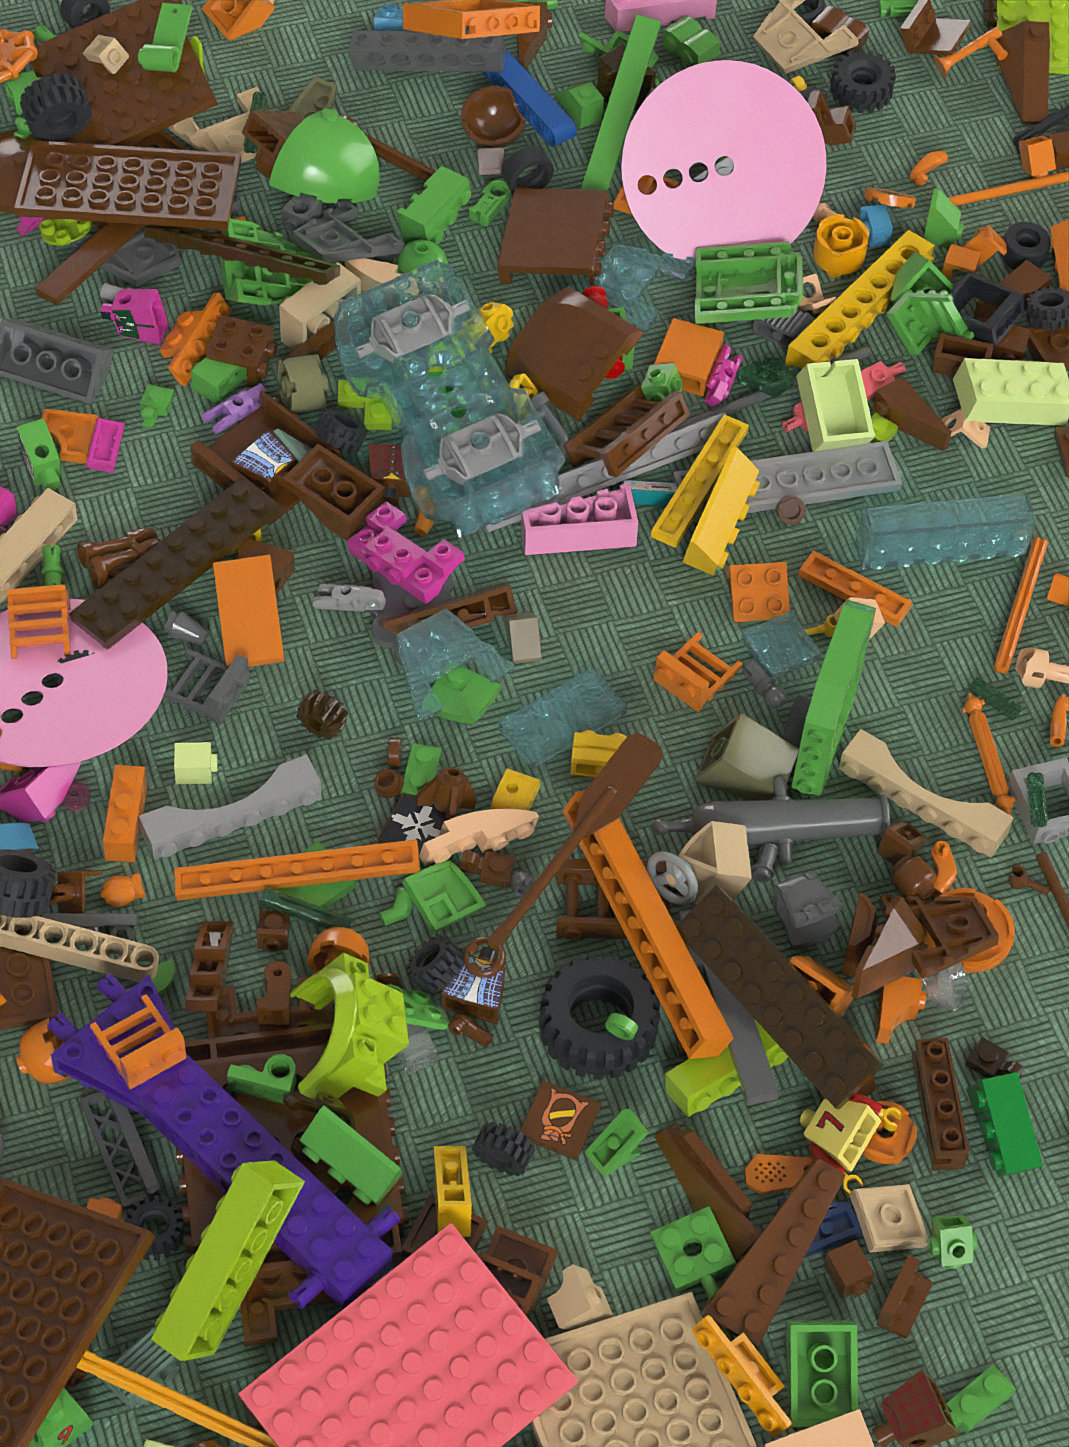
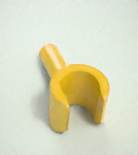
M834 614L827 616L825 623L822 625L800 630L801 637L824 633L826 636L832 637L836 627L835 624L837 623Z

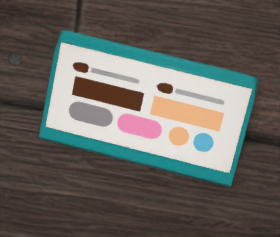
M627 479L622 481V485L630 483L634 504L667 506L678 489L674 482Z

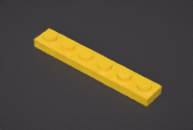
M725 414L723 415L651 530L652 538L674 548L678 546L715 486L732 446L738 448L746 436L749 428L748 424Z

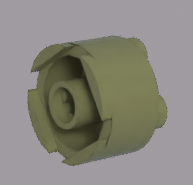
M318 354L286 358L277 362L276 378L277 381L281 380L282 388L278 390L282 406L289 412L299 413L326 408L324 391L328 390V379L326 374H321V362Z

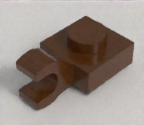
M465 850L463 851L460 870L465 873L480 874L479 882L509 888L515 857L485 851V856L482 858L475 852Z

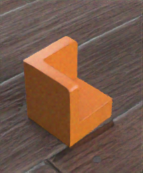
M951 244L944 261L942 274L951 282L955 269L967 273H976L982 252Z

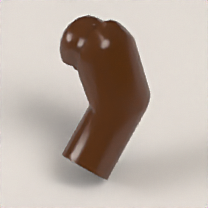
M464 1014L454 1015L448 1024L449 1031L452 1034H464L485 1048L490 1045L494 1037L492 1033L479 1026Z

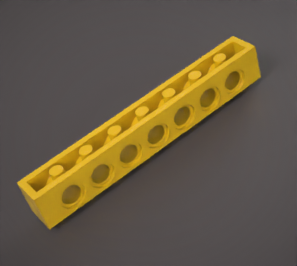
M908 230L789 344L785 364L800 372L806 364L830 362L834 357L838 358L849 342H855L860 332L864 328H869L879 313L883 314L892 301L891 295L897 271L911 255L917 252L933 263L934 257L932 253L934 244Z

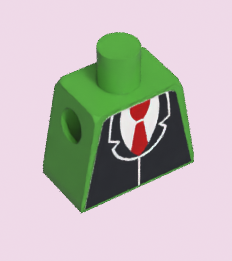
M44 418L17 426L19 453L33 484L37 486L43 484L45 490L47 488L56 490L61 485L59 480L61 477L60 458Z

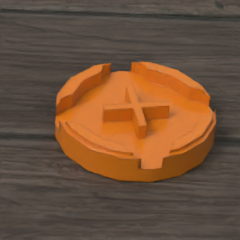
M866 187L864 198L872 201V197H874V199H878L877 202H880V204L900 208L909 207L913 209L916 201L914 196L879 188Z

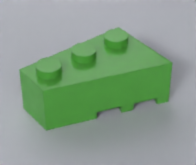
M441 166L424 183L426 189L420 195L415 193L410 198L412 203L407 209L401 207L397 211L403 240L411 242L424 239L439 244L448 225H452L455 222L461 206L468 203L472 193L469 179L444 166Z

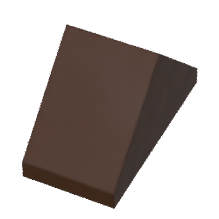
M903 821L886 829L877 853L895 865L905 856L913 857L926 843L928 837L906 821Z

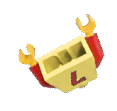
M856 1093L840 1110L835 1109L827 1099H824L817 1111L806 1109L802 1113L800 1124L806 1128L804 1137L810 1142L809 1151L813 1159L819 1158L845 1174L846 1176L842 1183L845 1193L849 1195L852 1191L847 1188L848 1183L855 1181L861 1187H863V1183L860 1177L847 1175L845 1171L852 1172L881 1123V1119H883L882 1123L885 1129L896 1131L898 1125L890 1122L887 1118L893 1116L901 1120L902 1114L899 1109L894 1107L885 1110L882 1108V1104Z

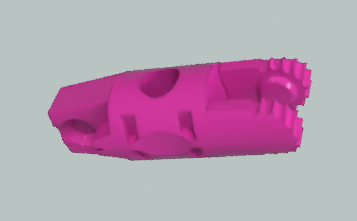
M723 344L706 385L708 390L704 402L711 407L720 403L722 399L727 398L743 359V356L738 354L732 360H728L731 347Z

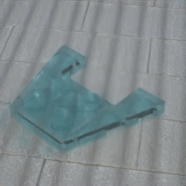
M614 244L601 261L602 272L601 276H597L595 286L605 289L608 302L615 308L624 307L626 317L639 329L647 333L658 318L659 310L639 302L638 299L659 271L685 281L695 268L696 259L688 256L686 260L673 258L674 254L665 252L662 256L650 254L648 249Z
M446 608L396 636L402 665L419 723L441 712L443 709V705L429 685L434 680L473 659L477 660L491 683L508 675L515 669L512 662L509 660L505 661L496 653L495 648L489 643L485 644L474 635V631Z

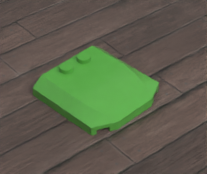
M789 241L696 248V324L788 318L792 316L804 299L802 256L792 250Z

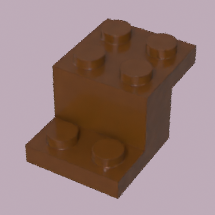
M497 1226L486 1254L480 1252L478 1257L527 1317L529 1312H535L559 1251Z

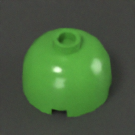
M414 240L407 243L403 247V251L398 254L396 265H398L399 274L436 280L443 283L447 281L448 261L446 253L438 244L430 240Z

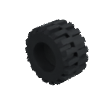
M54 73L51 76L45 75L41 79L33 81L31 86H27L24 89L25 93L20 97V107L32 135L41 141L55 142L59 140L61 142L67 138H73L75 134L81 133L84 130L83 127L88 126L90 123L89 119L92 118V109L82 83L77 81V78L74 76L69 77L68 74L58 75V73Z
M0 850V915L30 918L40 916L48 910L56 875L55 869L49 862L23 851Z

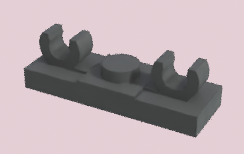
M135 913L43 914V918L74 926H82V928L101 932V926H115L111 930L110 935L117 937V932L123 929L127 931L128 940L131 941L134 940L135 933L130 925L139 924V914ZM55 937L48 938L50 942L55 941Z

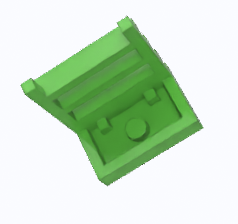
M907 289L886 314L910 355H919L932 338H939L940 333L966 339L974 337L973 332L968 330L952 302V295L948 294L946 290H942L939 294H936L935 290H930L925 294L923 290L913 293L912 290Z

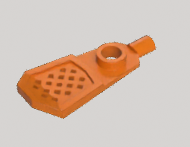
M756 1154L744 1170L746 1187L761 1195L792 1190L803 1176L804 1170L809 1168L814 1159L812 1157Z

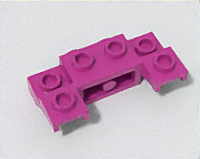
M387 501L367 515V526L347 540L349 553L367 564L373 572H379L385 576L392 585H398L424 604L429 603L439 595L448 576L465 560L464 553L444 539L426 552L396 532L407 522L406 515Z

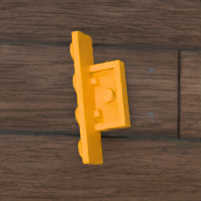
M710 1315L704 1317L692 1328V1332L696 1336L699 1345L708 1352L717 1364L718 1370L727 1377L738 1392L740 1399L749 1406L758 1418L762 1428L768 1431L772 1438H776L792 1423L772 1397L785 1386L744 1332L730 1342Z

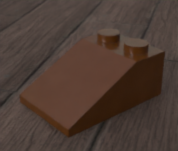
M319 444L283 478V483L324 526L346 541L367 524L366 516L384 503V486Z

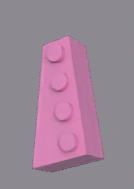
M606 0L604 17L615 32L617 30L621 32L631 31L637 14L661 21V26L670 25V21L679 20L684 16H689L694 20L696 17L705 16L706 20L715 18L717 0Z
M630 483L620 485L619 490L611 492L608 489L597 491L596 496L585 499L577 496L571 498L566 504L559 505L555 502L522 511L521 537L525 555L637 546L638 518Z

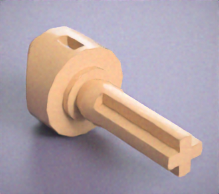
M1037 648L1021 649L1015 669L1024 686L1039 689L1044 684L1045 679L1069 684V666L1049 663V653L1046 650Z

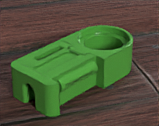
M502 180L491 181L482 191L481 199L473 208L469 206L468 218L483 226H488L510 200V189L506 182ZM495 190H501L505 194L502 196H495L492 194V192Z

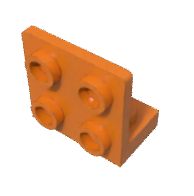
M787 562L730 565L725 568L726 579H730L732 614L735 623L790 618Z

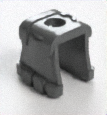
M815 870L807 871L804 875L795 874L785 879V881L775 884L773 908L785 927L788 937L787 941L793 950L801 947L806 949L816 945L817 942L821 943L828 940L831 935L841 929L840 922L833 915L844 908V904L839 896H835L824 886Z

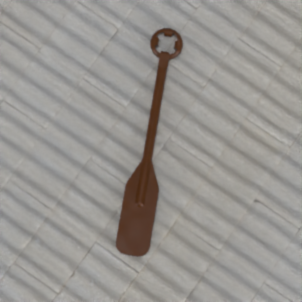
M640 733L631 734L622 742L583 793L574 829L569 838L491 937L481 936L475 938L466 946L463 962L466 969L472 975L479 978H489L502 970L506 962V952L503 945L559 869L584 838L619 818L658 767L663 758V752L657 743ZM487 943L488 947L495 952L500 951V959L496 958L490 965L491 969L487 971H482V967L478 966L475 962L469 963V955L473 956L479 949L478 945Z

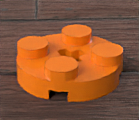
M878 1101L885 1110L891 1107L899 1109L902 1118L899 1120L893 1116L888 1117L887 1119L890 1122L898 1125L896 1131H888L893 1136L882 1138L875 1131L862 1155L876 1163L897 1165L912 1151L917 1137V1127L915 1122L913 1124L909 1117V1112L904 1107L890 1101ZM881 1119V1123L876 1130H882L884 1127L883 1119Z

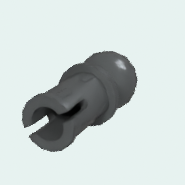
M756 660L748 662L745 665L748 671L743 668L742 673L755 686L756 693L758 695L764 694V701L771 708L783 706L787 700L785 690L775 685V678L769 677Z

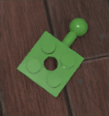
M709 1206L650 1232L676 1293L702 1283L710 1299L718 1289L713 1277L735 1268L736 1262ZM695 1242L700 1244L702 1251L699 1255L691 1257L684 1253V1249L689 1243Z

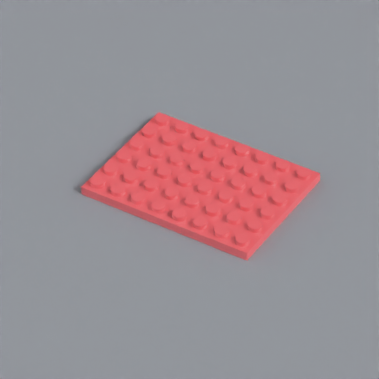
M450 1223L238 1393V1396L278 1447H502L578 1383V1380L453 1224Z

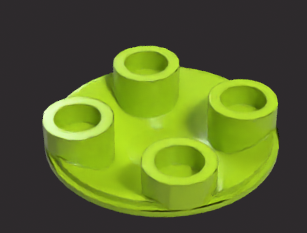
M52 218L45 219L39 224L42 239L54 246L69 245L71 242L87 235L92 227V221Z

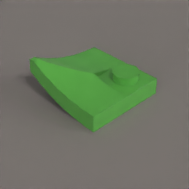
M449 661L422 702V710L451 721L474 724L493 703L501 691V684Z
M451 860L421 870V872L412 874L402 881L432 934L482 910L486 906L469 879Z

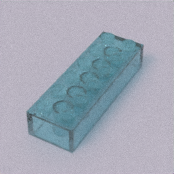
M1028 494L862 508L855 544L861 569H881L894 566L907 567L916 564H936L948 561L962 562L970 559H991L1003 556L1016 557L1026 554L1036 520Z

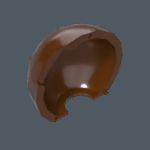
M490 86L481 88L471 94L463 104L461 112L463 128L468 137L479 146L488 148L507 147L516 141L525 129L526 122L518 111L511 90L507 87Z

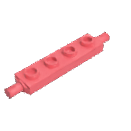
M880 361L861 371L867 401L875 397L877 389L895 381V376L906 371L905 366H902V362H898L888 368ZM800 402L794 405L792 410L794 417L782 422V427L786 432L798 426H801V428L808 432L803 405Z

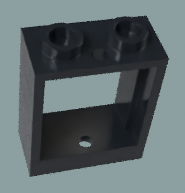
M968 272L962 280L958 281L950 293L953 297L952 302L968 330L974 334L972 339L994 344L993 348L997 346L1025 313L1023 294L971 272ZM973 297L998 307L986 323L960 313Z

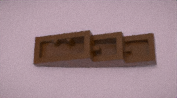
M203 921L193 949L194 962L189 974L190 987L185 999L186 1011H218L227 975L234 929L233 921Z

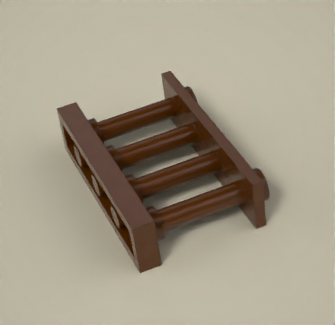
M636 385L563 446L573 468L585 463L589 458L601 459L609 476L617 477L688 418L690 412L681 392L673 391L661 402L646 400L641 385Z
M567 859L557 872V884L566 885V917L557 918L556 937H564L569 940L579 938L627 939L618 919L609 918V901L588 860ZM642 861L645 869L647 870L648 861ZM659 861L656 864L657 875L664 874L667 871L666 862ZM664 884V887L669 891L670 888H675L669 886L668 884ZM579 885L597 886V918L578 917ZM660 895L668 913L670 914V902ZM673 920L675 926H677L681 922V920Z

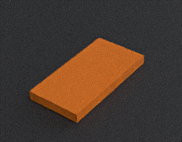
M270 554L213 563L226 668L228 669L237 654L248 659V667L285 662Z

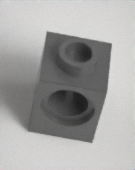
M301 193L300 197L293 196L282 208L283 227L293 233L294 230L311 219L315 218L318 220L322 218V200H316V197Z

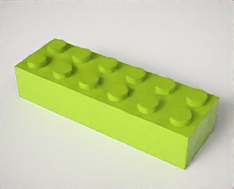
M276 1161L242 1163L234 1171L231 1178L233 1183L227 1194L219 1200L216 1206L217 1213L212 1223L202 1232V1242L197 1252L187 1261L185 1275L181 1282L172 1290L170 1294L171 1301L166 1311L158 1317L155 1323L156 1330L151 1340L181 1362L215 1354L305 1183L304 1180Z

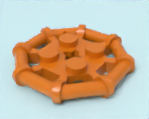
M6 29L0 30V83L19 78V73L30 61L37 58L38 50L34 46L35 38L32 32L28 30L22 32H10Z

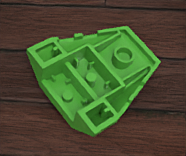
M230 219L228 230L223 232V235L314 258L299 245L283 239V234L276 231L274 235L260 230V225L253 222ZM220 256L225 298L227 300L256 305L279 304L301 290L306 283L313 281L305 278L295 279L290 277V274L282 272L272 273L267 268L259 266L249 267L244 262L236 260L226 261Z

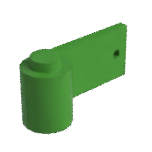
M162 3L153 43L145 44L138 53L139 64H142L144 70L173 73L178 70L193 8L191 5Z

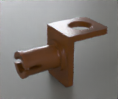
M79 869L58 872V884L53 885L50 904L58 903L59 913H85V877L103 875V870Z

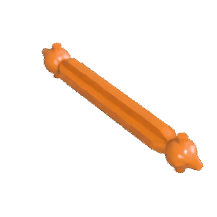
M968 693L967 701L962 711L963 713L968 712L970 714L969 722L992 794L997 798L996 804L993 806L1011 816L1013 803L1017 800L1015 796L1010 797L1008 795L1009 787L986 715L981 711L985 701L984 699L979 700L974 697L972 693Z

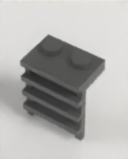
M187 649L185 656L193 659V661L173 690L166 689L163 696L168 698L170 703H180L184 705V709L188 711L193 709L199 712L201 717H211L215 719V723L221 725L249 683L251 673L248 670V659L237 654L227 669L226 665L191 649ZM202 664L207 665L208 668L188 697L181 696ZM217 670L223 672L224 674L202 705L197 703L196 701Z

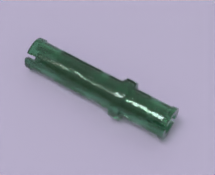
M267 886L259 903L261 906L263 905L312 923L316 929L320 927L325 929L345 927L349 929L352 921L351 917L327 910V906L323 904L319 907Z

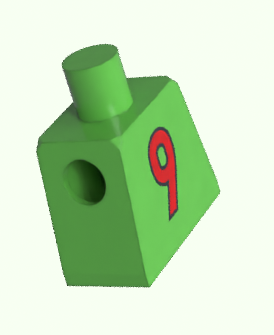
M63 1388L28 1447H66L93 1426L94 1422L66 1389Z

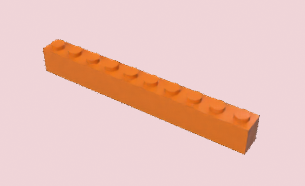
M585 791L576 792L562 810L572 831L580 800ZM618 818L613 823L584 838L579 845L648 980L651 982L688 1058L718 1057L734 1037L624 826Z

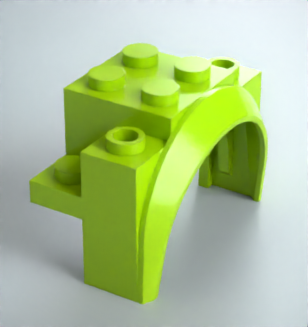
M343 952L322 970L316 972L295 987L290 993V997L296 996L310 1002L318 1010H321L332 1000H335L333 1028L327 1047L317 1065L298 1085L302 1095L316 1100L319 1092L330 1093L338 1099L352 1087L379 1097L387 1091L384 1063L409 1045L403 993L369 978L368 963Z

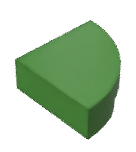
M173 959L158 964V974L152 980L159 997L167 992L175 977Z

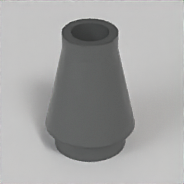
M173 611L164 628V631L169 633L171 638L196 643L201 646L204 645L210 630L202 627L183 611L180 613Z

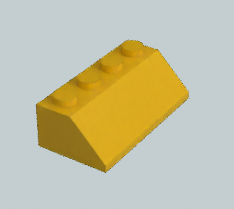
M732 446L683 559V563L713 576L717 567L723 569L729 555L725 548L728 543L734 544L740 530L735 528L738 519L744 521L750 508L749 505L745 504L748 496L754 498L760 482L756 481L759 470L737 447Z

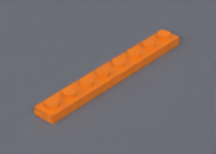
M416 839L174 868L175 896L177 901L417 873L421 872L418 842Z

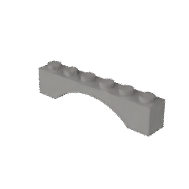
M304 755L280 764L274 774L261 788L242 800L219 808L203 810L164 806L139 816L140 831L153 860L161 857H170L177 851L185 848L200 846L212 838L227 836L234 830L242 827L254 826L261 820L269 817L281 816L296 807L313 804L322 798L321 781L308 755Z

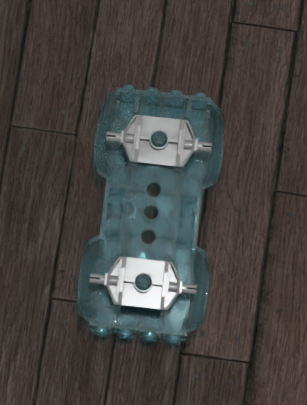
M436 260L429 264H424L411 272L399 275L381 285L373 286L367 291L348 297L338 303L339 307L334 316L336 348L345 377L358 396L382 399L404 439L401 444V454L406 482L417 508L425 518L439 522H450L457 536L462 537L466 534H473L479 528L488 524L497 523L504 519V517L517 511H524L537 502L551 499L561 492L558 472L566 459L526 391L511 388L488 350L495 339L452 266ZM435 366L441 367L444 373L437 378L430 377L428 375L430 368ZM446 386L454 388L452 392L447 394L440 392ZM455 407L466 408L467 413L462 418H455L451 415V411Z

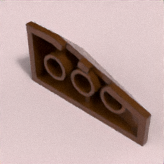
M1023 21L1002 31V36L996 39L1003 49L1008 52L1007 57L999 60L995 53L994 56L997 66L1000 65L1005 85L1008 84L1012 94V101L1021 123L1039 124L1048 118L1049 22Z
M896 895L888 905L884 913V918H888L883 926L878 925L872 946L868 945L856 969L852 991L853 998L858 999L913 972L915 967L912 963V952L929 948L928 944H924L926 938L925 929L902 896Z

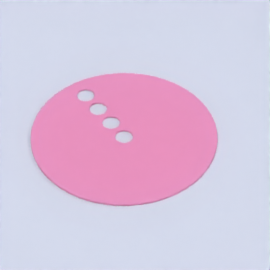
M721 60L700 63L677 72L666 79L651 92L637 110L629 126L623 147L621 163L623 188L630 210L648 238L670 256L692 266H696V248L789 241L791 244L811 220L822 196L826 176V150L822 131L815 114L803 96L789 82L772 71L742 61ZM721 156L730 157L734 163L733 171L727 176H721L715 171V162ZM696 162L704 163L708 168V176L702 182H695L689 176V169ZM672 168L679 170L683 177L681 185L673 189L668 188L663 181L665 172ZM644 175H651L656 179L657 188L652 194H642L638 189V180Z
M70 599V609H68L70 655H73L75 650H79V653L89 650L88 654L90 655L61 664L58 660L66 658L64 656V645L53 644L17 648L18 659H11L8 610L0 613V729L2 730L0 737V762L25 767H49L72 764L103 754L125 742L138 732L157 710L165 693L168 679L166 656L162 645L154 633L142 622L107 650L71 621L69 613L85 600ZM61 611L15 615L16 622L62 618ZM63 628L16 631V638L63 634ZM57 673L64 679L62 684L55 688H47L42 684V679L49 674ZM30 691H38L43 694V700L36 705H25L21 701L23 695ZM8 709H19L23 713V717L15 723H5L1 719L3 712Z

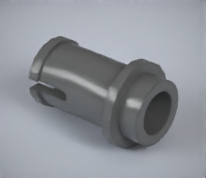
M768 842L760 844L756 862L751 866L752 878L754 880L765 883L773 878V865L778 853L776 845Z

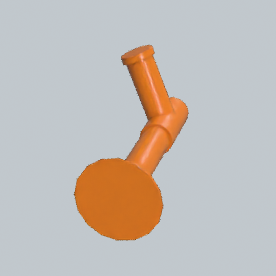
M996 26L955 53L946 57L934 55L933 58L940 73L945 78H948L947 73L955 63L986 45L992 49L999 60L1005 59L1008 52L996 40L1002 36L1000 29Z

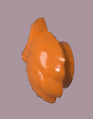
M138 873L133 874L131 877H111L102 885L100 896L105 899L106 904L113 907H121L131 903L136 898H144L146 894L142 886V877Z

